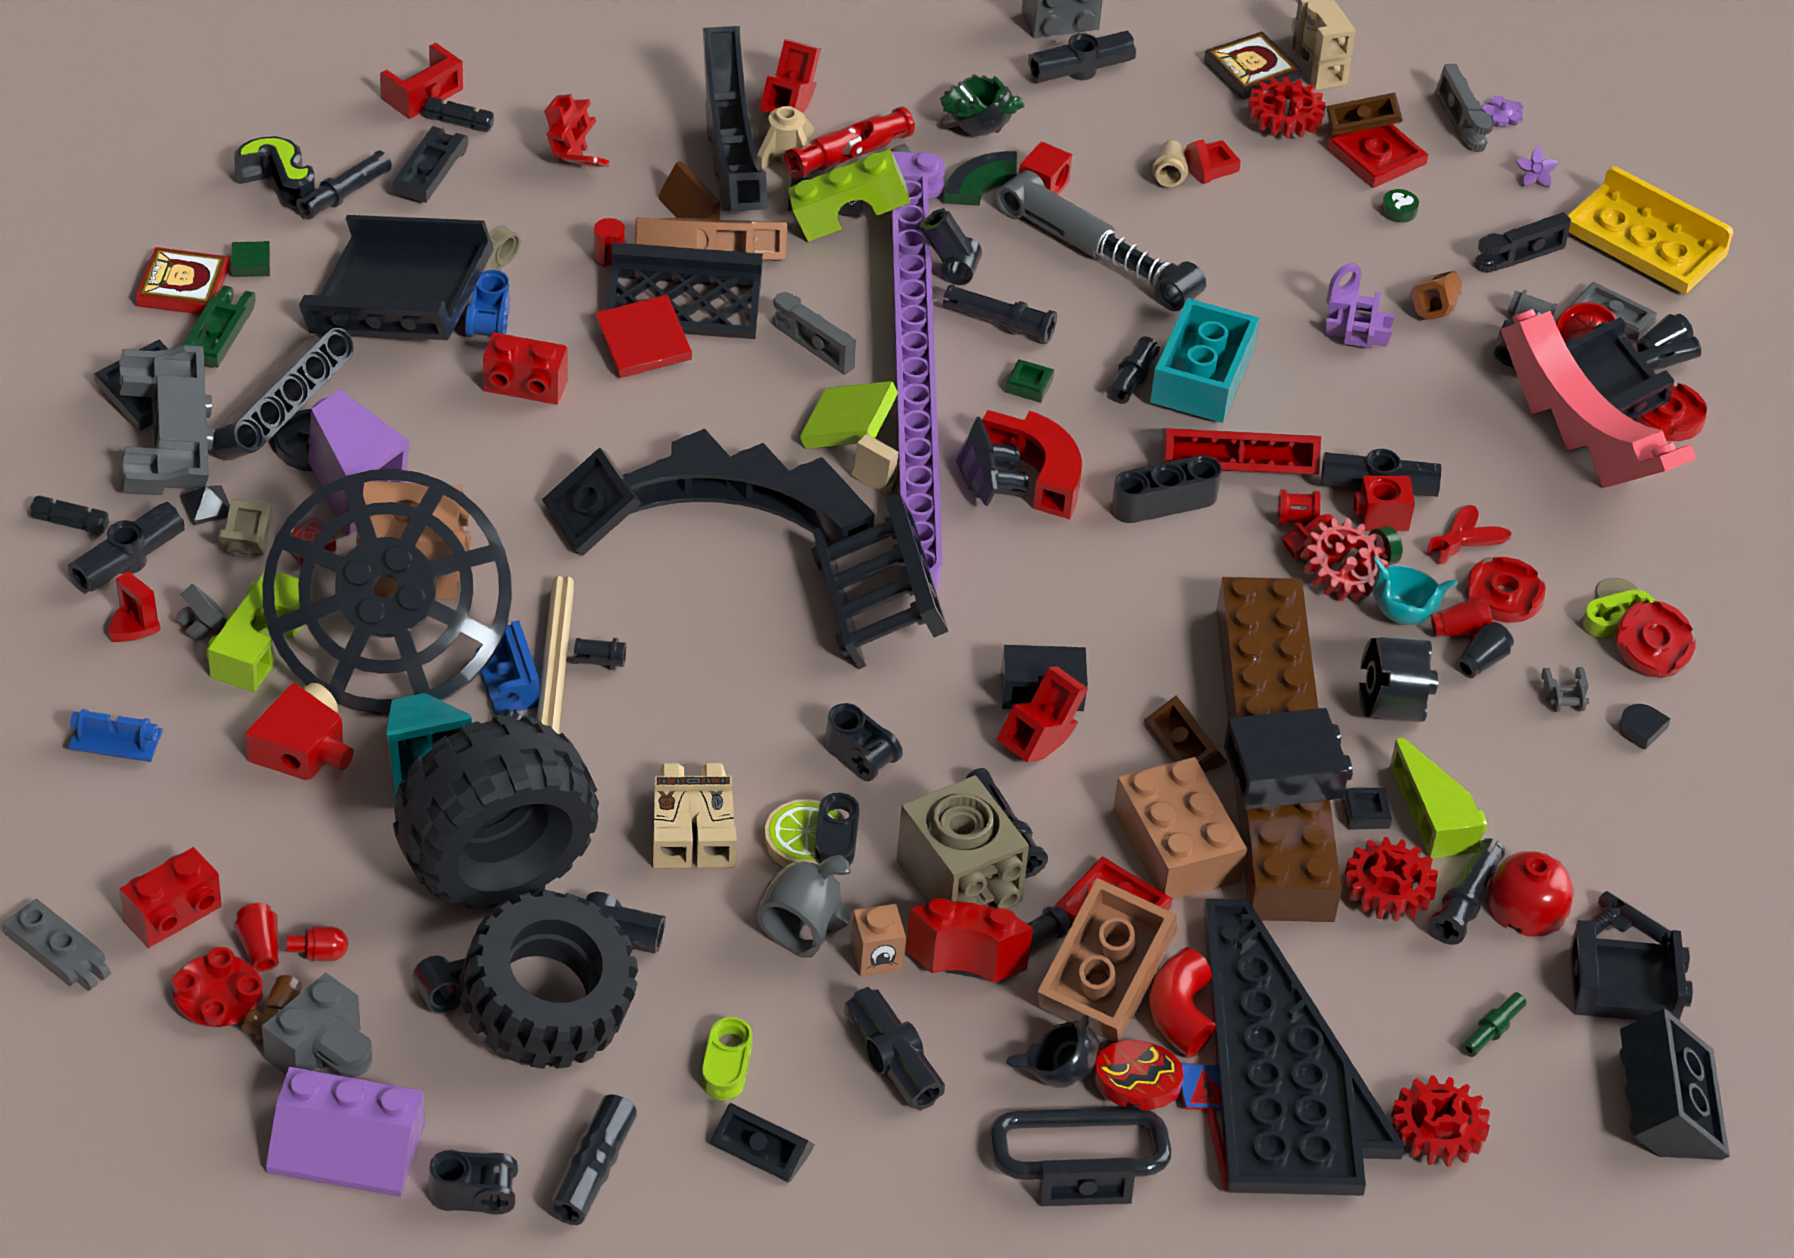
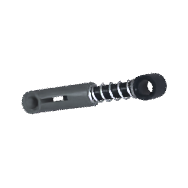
M1023 170L996 191L995 199L998 208L1011 219L1024 217L1095 259L1102 257L1104 260L1112 258L1115 266L1120 267L1124 265L1127 273L1136 272L1139 280L1148 279L1149 285L1155 288L1157 299L1168 310L1180 311L1183 309L1187 298L1194 300L1205 291L1206 278L1201 269L1194 263L1183 261L1176 265L1169 262L1161 263V258L1156 260L1150 258L1149 251L1144 253L1138 251L1137 244L1130 246L1125 243V237L1117 239L1115 237V228L1112 225L1045 188L1040 177L1032 171Z

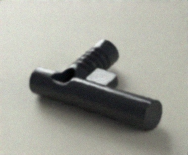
M1605 891L1600 895L1598 904L1604 910L1589 920L1595 921L1596 936L1609 926L1614 927L1620 932H1625L1633 926L1661 945H1666L1669 942L1671 930L1609 891Z

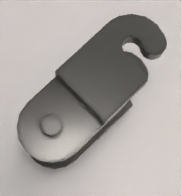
M1577 667L1575 670V679H1578L1576 686H1558L1557 680L1552 677L1550 668H1543L1541 678L1544 680V694L1546 700H1550V705H1553L1555 712H1559L1561 706L1578 705L1580 711H1585L1586 704H1589V698H1586L1589 685L1584 668ZM1560 692H1575L1576 697H1561Z

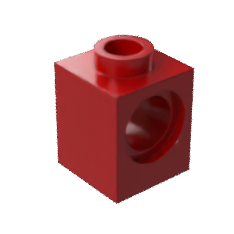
M1040 141L1020 163L1019 173L1023 170L1034 172L1043 181L1045 188L1058 195L1069 183L1073 154Z
M1363 476L1360 492H1354L1353 511L1354 515H1360L1361 524L1365 525V531H1371L1383 526H1390L1396 531H1409L1415 506L1410 476Z

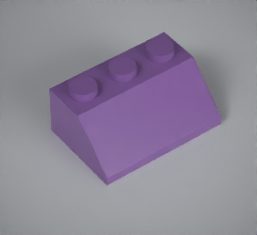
M289 1067L276 1103L266 1172L402 1197L425 1125L423 1091Z

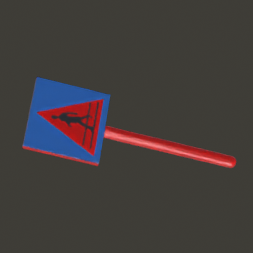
M1182 1064L1184 1079L1181 1086V1094L1185 1110H1206L1224 1191L1228 1192L1225 1154L1215 1111H1221L1217 1065Z

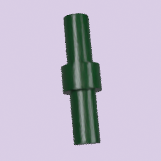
M1514 992L1498 1009H1490L1479 1020V1027L1461 1044L1464 1053L1474 1057L1490 1040H1498L1510 1028V1021L1526 1006L1525 997L1518 992Z

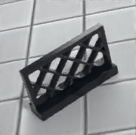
M613 242L612 267L606 310L620 307L625 303L639 302L635 297L648 289L656 297L668 294L684 334L756 339L762 284L763 253ZM618 279H638L640 283L627 291L618 282ZM659 281L675 282L677 286L664 293L656 283ZM696 284L713 285L715 289L702 296L693 286ZM733 287L753 288L752 292L741 299L730 290ZM686 292L695 302L682 310L672 300ZM723 295L732 305L719 312L710 302ZM703 308L712 318L702 323L695 322L689 316ZM740 311L749 319V326L733 325L727 319Z

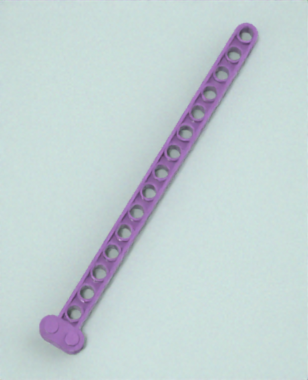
M892 151L904 177L911 201L909 204L890 211L895 387L898 391L895 398L897 451L899 452L897 460L898 493L901 494L914 517L937 591L941 581L942 536L931 246L920 229V224L924 218L929 216V199L935 198L943 192V176L946 165L944 160L934 153ZM900 566V579H902L901 574L907 572L906 567L902 568Z

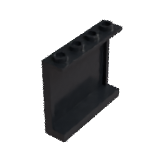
M347 215L345 219L351 233V238L320 295L304 294L299 303L309 333L319 334L332 328H341L349 335L449 340L494 250L485 220Z

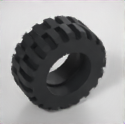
M539 891L537 897H532L531 893L528 892L516 895L512 904L509 901H503L494 907L492 914L485 916L478 925L463 962L459 978V988L462 990L460 1001L463 1011L466 1014L472 1013L469 1024L475 1033L483 1032L486 1035L484 1043L491 1049L496 1051L498 1048H501L508 1053L506 1058L516 1063L521 1058L531 1061L530 1067L544 1069L547 1063H554V1067L559 1069L570 1067L574 1058L578 1063L592 1059L596 1051H603L612 1042L634 998L638 984L635 980L638 966L637 959L634 956H630L633 946L626 935L620 936L618 934L621 926L611 916L606 919L600 914L602 910L600 907L592 902L588 906L577 901L578 896L565 893L564 897L555 896V891ZM533 956L557 960L569 967L579 977L584 986L586 996L568 1003H554L537 998L519 984L510 964L519 959Z

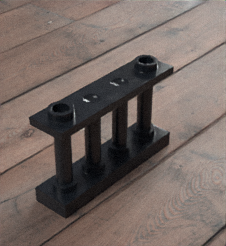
M900 493L885 499L890 514L884 517L885 522L831 545L820 528L812 530L816 547L811 548V552L819 570L824 571L841 633L835 635L837 644L843 656L851 655L859 669L866 667L861 649L862 645L914 623H918L919 626L926 624L934 638L949 632L914 517ZM890 536L893 539L897 538L898 544L893 545V550L839 572L836 559ZM897 565H900L902 568L906 567L907 572L901 574L902 579L850 601L847 600L844 588ZM905 594L915 596L916 601L910 603V608L856 630L853 616Z

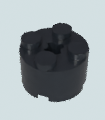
M1388 637L1370 638L1364 648L1360 669L1367 670L1366 683L1359 682L1360 705L1366 717L1424 722L1426 720L1428 696L1435 695L1438 688V673L1436 670H1431L1430 666L1432 644L1429 640Z

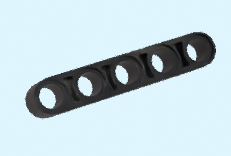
M332 328L306 339L215 430L212 446L216 454L224 460H234L258 451L350 359L354 349L350 335L341 328Z

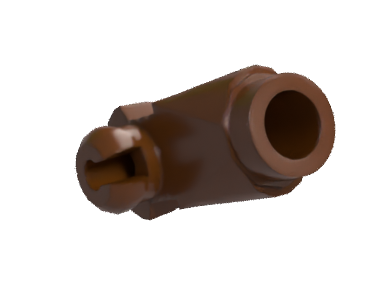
M278 976L268 997L264 1012L261 1013L254 1009L247 1011L243 1030L248 1034H256V1041L263 1042L262 1025L301 993L302 983L293 976Z

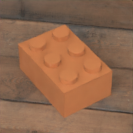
M1195 757L1118 776L1113 811L1155 888L1174 900L1241 882L1247 848Z
M1096 878L1037 991L1040 1008L1070 1022L1080 1021L1084 1015H1088L1090 1017L1089 1027L1095 1034L1114 1043L1120 1042L1177 933L1176 914Z

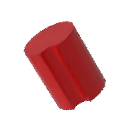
M603 218L594 225L593 258L599 266L604 268L612 265L613 242L625 243V225L618 219Z

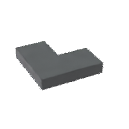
M1592 282L1570 305L1583 302L1603 305L1613 312L1616 318L1622 317L1626 322L1624 335L1635 341L1639 340L1655 323L1657 312L1596 282Z

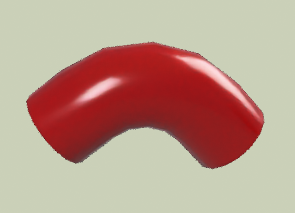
M1185 947L1170 957L1152 979L1148 1004L1156 1028L1171 1045L1186 1057L1192 1058L1208 1044L1215 1032L1216 1024L1202 1014L1192 1001L1193 996L1211 981L1212 972L1210 966L1199 952Z

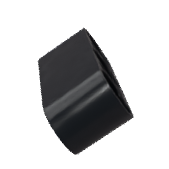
M1204 455L1119 473L1114 481L1111 513L1121 522L1136 523L1212 506L1218 497L1222 473L1221 464L1216 459Z

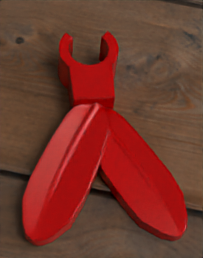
M1467 505L1458 512L1450 532L1430 539L1426 554L1430 555L1435 550L1441 551L1438 564H1444L1448 562L1452 555L1459 552L1461 546L1503 544L1511 538L1512 532L1499 526L1475 528L1479 517L1478 509L1473 505Z

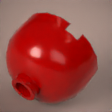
M1521 851L1504 859L1495 869L1491 876L1486 903L1489 913L1504 928L1507 929V925L1510 924L1521 929L1520 935L1528 937L1546 936L1560 930L1564 925L1565 919L1571 911L1574 887L1568 871L1560 861L1545 853Z

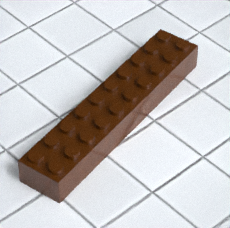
M1222 577L1216 611L1228 720L1229 718L1317 709L1318 700L1302 579ZM1235 781L1240 837L1247 848L1244 863L1247 900H1249L1262 921L1335 922L1342 888L1331 801L1325 800L1245 810Z

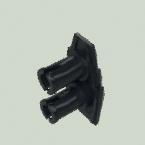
M976 416L956 460L969 489L973 491L976 498L981 499L985 506H989L995 492L1022 497L1025 495V491L1028 490L1029 477L1027 472L1011 471L1016 469L1015 464L1018 465L1020 451L1018 446L991 443L981 418ZM997 467L1007 468L1009 470L998 469Z

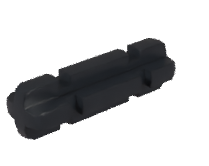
M429 97L424 106V115L430 119L439 120L441 117L443 122L471 128L474 125L475 130L489 132L494 124V113L489 110L480 108L479 111H475V107L447 101L445 104L443 99Z
M42 495L35 496L31 503V516L35 519L48 521L49 518H52V523L84 530V527H87L88 532L96 534L105 533L109 525V514L103 510L92 508L90 512L87 506L58 499L54 503L53 498Z

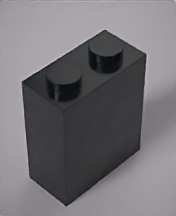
M1327 708L1229 718L1224 749L1245 810L1344 798L1347 781L1351 780L1353 776L1352 762L1349 755L1343 754L1339 726L1332 724Z

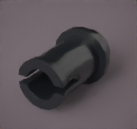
M577 637L574 646V654H577L574 656V664L610 666L611 670H616L617 667H624L627 652L626 642H619V639L616 637L612 641L590 640Z
M1047 906L1042 910L1041 916L1027 923L1033 928L1030 953L1055 937H1065L1067 930L1071 927V922L1066 912L1060 906L1054 908Z

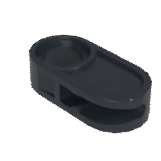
M842 792L826 795L820 802L814 851L815 859L819 864L834 855H841L849 862V865L853 863L860 809L857 800L849 794ZM834 809H841L848 812L850 816L844 820H836L831 818L828 813Z

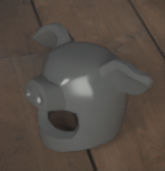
M834 855L825 859L819 865L806 861L787 865L767 884L760 899L756 914L760 927L770 938L802 958H812L822 946L827 929L838 931L845 928L849 923L851 911L841 903L840 883L833 876L850 874L849 862L841 855ZM806 925L810 928L813 939L804 940L800 938V933Z

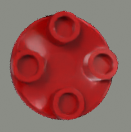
M216 947L210 950L207 955L191 960L174 975L173 999L178 1010L192 1022L207 1027H227L244 1021L247 1011L258 1008L263 996V982L257 970L250 963L234 956L233 951L229 948Z

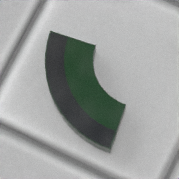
M1000 151L980 155L959 166L947 181L944 203L980 205V201L987 191L1006 184L1017 175V151Z

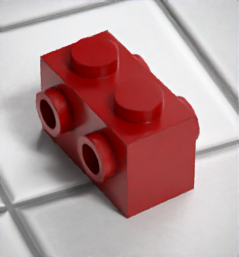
M493 332L483 355V391L558 405L568 381V346Z
M195 847L170 857L165 863L142 876L134 877L126 885L119 888L123 921L147 948L154 946L222 907L219 873Z

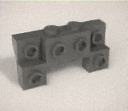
M183 345L160 351L122 349L119 361L120 395L151 397L153 448L125 446L122 456V492L163 495L165 486L198 489L205 487L209 476L208 450H211L213 445V427L207 426L206 419L211 416L212 395L205 394L204 347Z

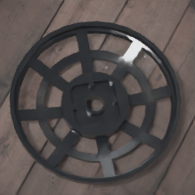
M400 469L368 470L347 475L325 485L305 499L287 518L276 535L266 560L262 582L263 610L269 634L279 655L293 674L306 686L309 683H318L324 686L332 694L338 705L353 710L379 714L390 713L391 703L394 699H373L345 692L354 670L358 669L377 674L406 671L414 695L426 693L441 701L452 697L477 677L488 665L498 649L509 622L512 603V577L505 548L495 527L481 508L463 492L440 479L420 472ZM375 480H400L418 483L429 488L418 507L395 502L366 505L359 484ZM342 489L344 490L350 511L341 514L330 522L316 536L312 543L290 535L297 523L314 506L331 494ZM444 495L454 500L472 516L484 532L489 543L488 546L465 551L454 532L433 515ZM392 514L411 519L400 539L393 537L377 538L370 516ZM355 522L361 544L352 549L345 558L324 549L325 545L337 532ZM426 526L434 530L445 541L453 555L432 562L428 561L427 557L416 547ZM282 550L304 558L298 582L301 608L277 617L274 581L278 560ZM495 561L498 571L499 597L496 615L490 629L468 617L474 594L471 567ZM315 564H318L337 573L335 581L336 594L312 603L311 580ZM459 571L461 592L457 610H454L435 600L437 592L436 578ZM383 577H391L398 583L396 593L389 598H381L374 592L376 582ZM342 611L345 618L355 627L345 649L328 636L318 619ZM428 616L448 625L446 631L434 643L417 653L411 631L420 626ZM307 625L318 644L339 661L330 684L316 677L300 662L289 647L284 637L285 633ZM460 632L482 643L474 658L459 673L445 683L430 690L422 665L431 662L442 654L456 640ZM370 636L379 638L394 637L401 658L396 660H375L361 657V654Z

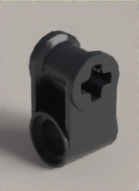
M841 703L833 706L829 711L825 747L830 754L852 769L860 779L869 782L877 777L878 770L887 763H895L902 758V747L896 736L889 730L881 727L856 705Z
M455 1150L439 1152L431 1159L429 1165V1200L435 1207L445 1211H473L492 1215L508 1213L514 1208L516 1202L515 1194L512 1192L513 1178L518 1173V1162L514 1157L499 1152L488 1154L459 1152ZM496 1166L500 1168L499 1173L495 1172ZM493 1195H498L496 1201H493Z

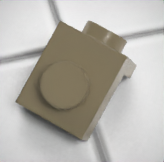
M232 499L225 530L220 529L218 536L224 549L231 555L244 558L251 557L252 553L264 555L273 515L272 506L270 504Z

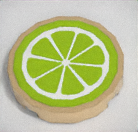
M813 799L793 800L780 805L769 815L765 824L764 839L769 855L782 867L785 868L789 864L802 861L819 865L815 859L814 851L821 801ZM837 809L828 813L833 819H845Z

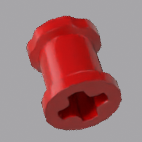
M1286 489L1279 490L1278 524L1285 525L1286 521L1311 522L1320 516V491H1313L1312 494H1290ZM1291 506H1306L1307 509H1291Z

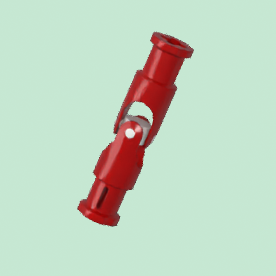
M901 106L893 109L890 114L883 117L875 115L838 131L812 139L807 146L802 148L794 147L788 149L784 153V164L789 175L798 180L806 177L808 172L813 170H826L852 158L889 145L891 140L898 137L906 138L912 136L915 131V122L910 111Z

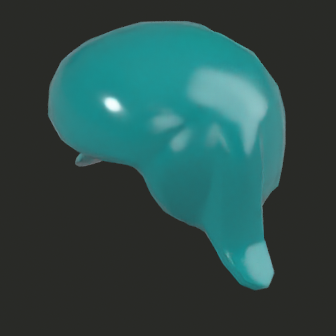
M1373 557L1378 567L1372 590L1374 598L1381 612L1390 620L1399 624L1416 625L1424 622L1431 614L1438 610L1446 591L1458 583L1456 580H1449L1438 584L1429 575L1411 567L1392 566L1385 568L1377 557Z

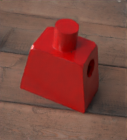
M294 683L245 732L247 760L249 762L303 780L312 779L325 764L343 771L349 766L354 755V749L343 743V724L340 715Z

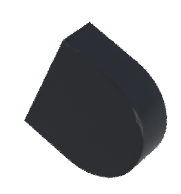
M1632 704L1624 709L1619 727L1621 733L1627 739L1646 750L1668 728L1671 718L1649 705Z

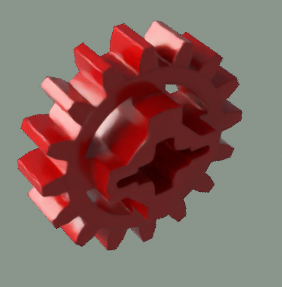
M1383 837L1382 845L1379 846L1370 839L1366 842L1365 850L1356 847L1353 857L1348 858L1344 873L1346 875L1344 888L1351 889L1349 895L1351 901L1362 900L1361 911L1366 912L1371 908L1377 910V919H1381L1385 913H1391L1393 920L1399 921L1400 913L1404 912L1413 919L1416 916L1417 908L1426 911L1430 900H1434L1438 885L1436 883L1438 870L1431 869L1433 859L1431 857L1420 858L1421 848L1419 846L1411 850L1406 849V841L1403 839L1397 845H1391L1388 837ZM1369 868L1368 875L1364 876V872ZM1417 882L1418 886L1413 890V885Z
M1430 1075L1428 1085H1424L1420 1080L1414 1079L1411 1090L1403 1087L1400 1090L1398 1100L1394 1101L1391 1117H1393L1392 1126L1397 1133H1400L1399 1137L1404 1146L1409 1144L1412 1146L1410 1156L1413 1158L1423 1153L1427 1155L1428 1165H1432L1436 1158H1442L1446 1167H1451L1453 1157H1457L1461 1162L1467 1163L1471 1152L1475 1154L1481 1152L1483 1142H1486L1490 1125L1487 1124L1490 1111L1481 1109L1483 1097L1481 1095L1470 1097L1468 1095L1470 1085L1468 1084L1463 1085L1459 1089L1454 1087V1079L1452 1077H1448L1445 1084H1439L1435 1075Z

